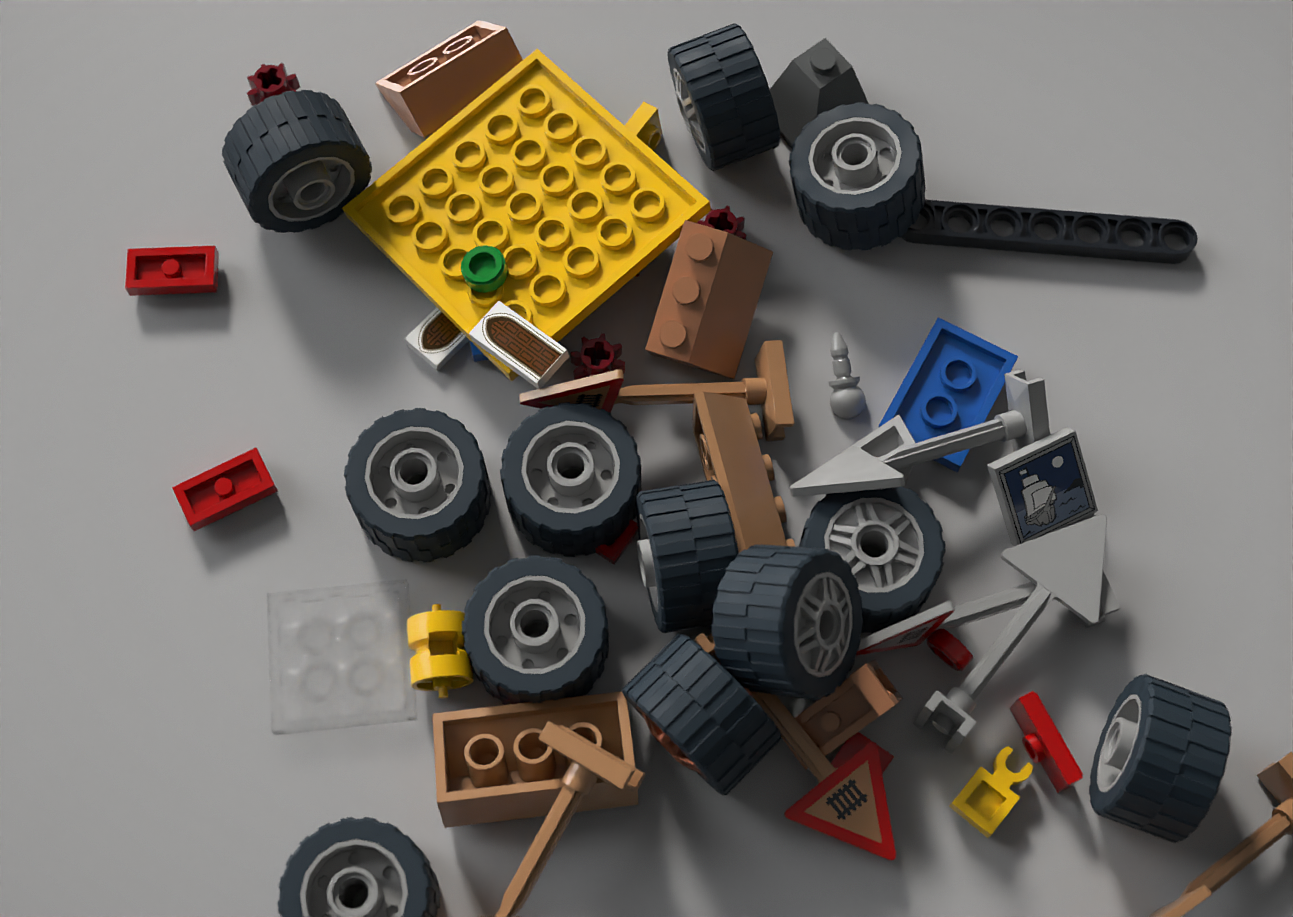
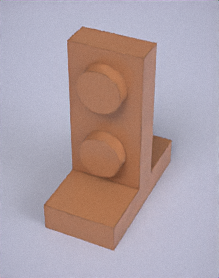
M874 660L851 674L840 687L836 688L834 693L828 697L823 696L822 699H819L797 715L795 720L823 755L826 756L904 698ZM782 736V739L788 745V747L793 752L798 761L801 763L803 768L807 770V766L803 763V761L799 758V756L795 753L792 747Z

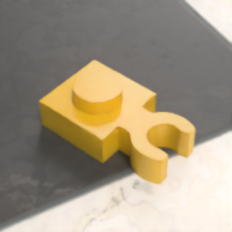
M1009 746L1003 748L993 760V774H990L980 766L949 805L951 809L987 838L993 834L1020 799L1017 794L1009 789L1010 786L1022 783L1030 776L1033 770V765L1028 762L1018 773L1009 771L1005 764L1006 758L1013 750Z

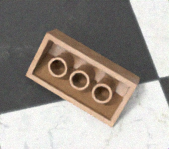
M704 391L694 393L692 430L706 481H717L724 491L734 526L738 553L757 544L796 547L792 538L786 540L781 524L787 522L786 511L781 496L773 497L769 481L775 480L774 469L769 454H761L758 440L763 439V432L758 414H750L747 401L744 398Z
M622 691L562 698L556 701L553 699L543 701V703L527 702L433 713L436 795L444 828L540 817L549 814L565 784L562 780L572 762L538 739L548 721L559 727L563 725L635 767L627 698L623 695ZM598 778L590 794H584L575 812L639 805L638 790L634 792L621 789Z

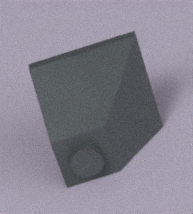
M826 38L793 59L770 88L778 116L780 136L792 149V144L795 138L802 132V128L808 122L813 121L820 113L827 112L843 104L851 105L861 102L869 104L853 66Z

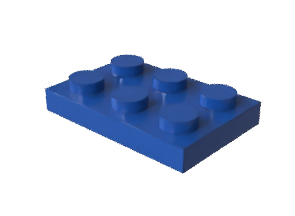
M938 317L878 428L897 415H900L915 442L918 443L984 423L1005 384L1004 374L1012 371L1019 356ZM970 449L940 457L933 461L958 473Z

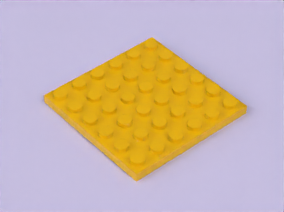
M536 49L342 209L347 218L512 382L519 375L473 342L469 335V332L498 301L502 302L554 341L559 342L680 237L685 220L697 223L711 211L710 201L540 50ZM483 245L497 248L503 254L508 266V276L503 285L487 293L471 289L461 272V263L464 256L473 248Z

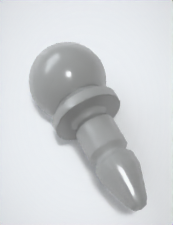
M836 332L832 336L830 352L831 357H833L834 375L837 379L829 382V386L834 389L830 397V406L837 416L851 419L863 411L866 398L864 392L857 386L860 382V376H851V363L847 356L849 354L848 347L842 335Z

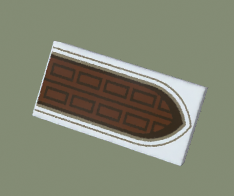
M500 301L469 332L473 342L537 389L542 388L569 358L566 348Z
M438 308L434 309L405 338L406 345L436 371H439L469 341Z

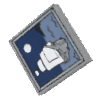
M1069 427L1063 428L987 465L1013 546L1060 530L1098 511L1076 431Z

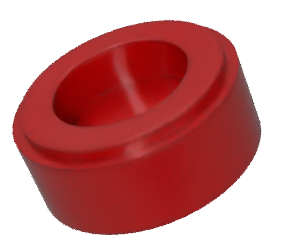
M943 628L935 630L926 639L927 645L933 653L956 671H963L974 659L971 652L955 636Z

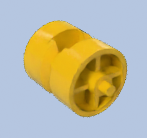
M441 604L432 605V611L419 613L407 619L408 647L416 652V655L409 660L411 687L413 689L438 691L439 698L444 699L448 698V690L465 687L473 683L472 665L467 652L464 650L465 639L462 634V621L465 618L464 612L441 610Z

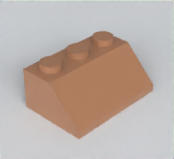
M477 21L375 84L411 132L422 137H430L523 61L507 27Z
M685 220L645 350L651 355L735 380L773 251L731 233Z

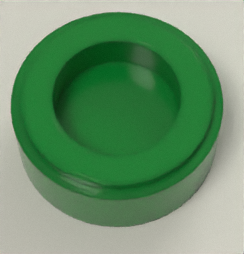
M483 245L473 248L464 256L461 263V272L471 289L487 293L503 285L508 276V266L503 254L497 248Z

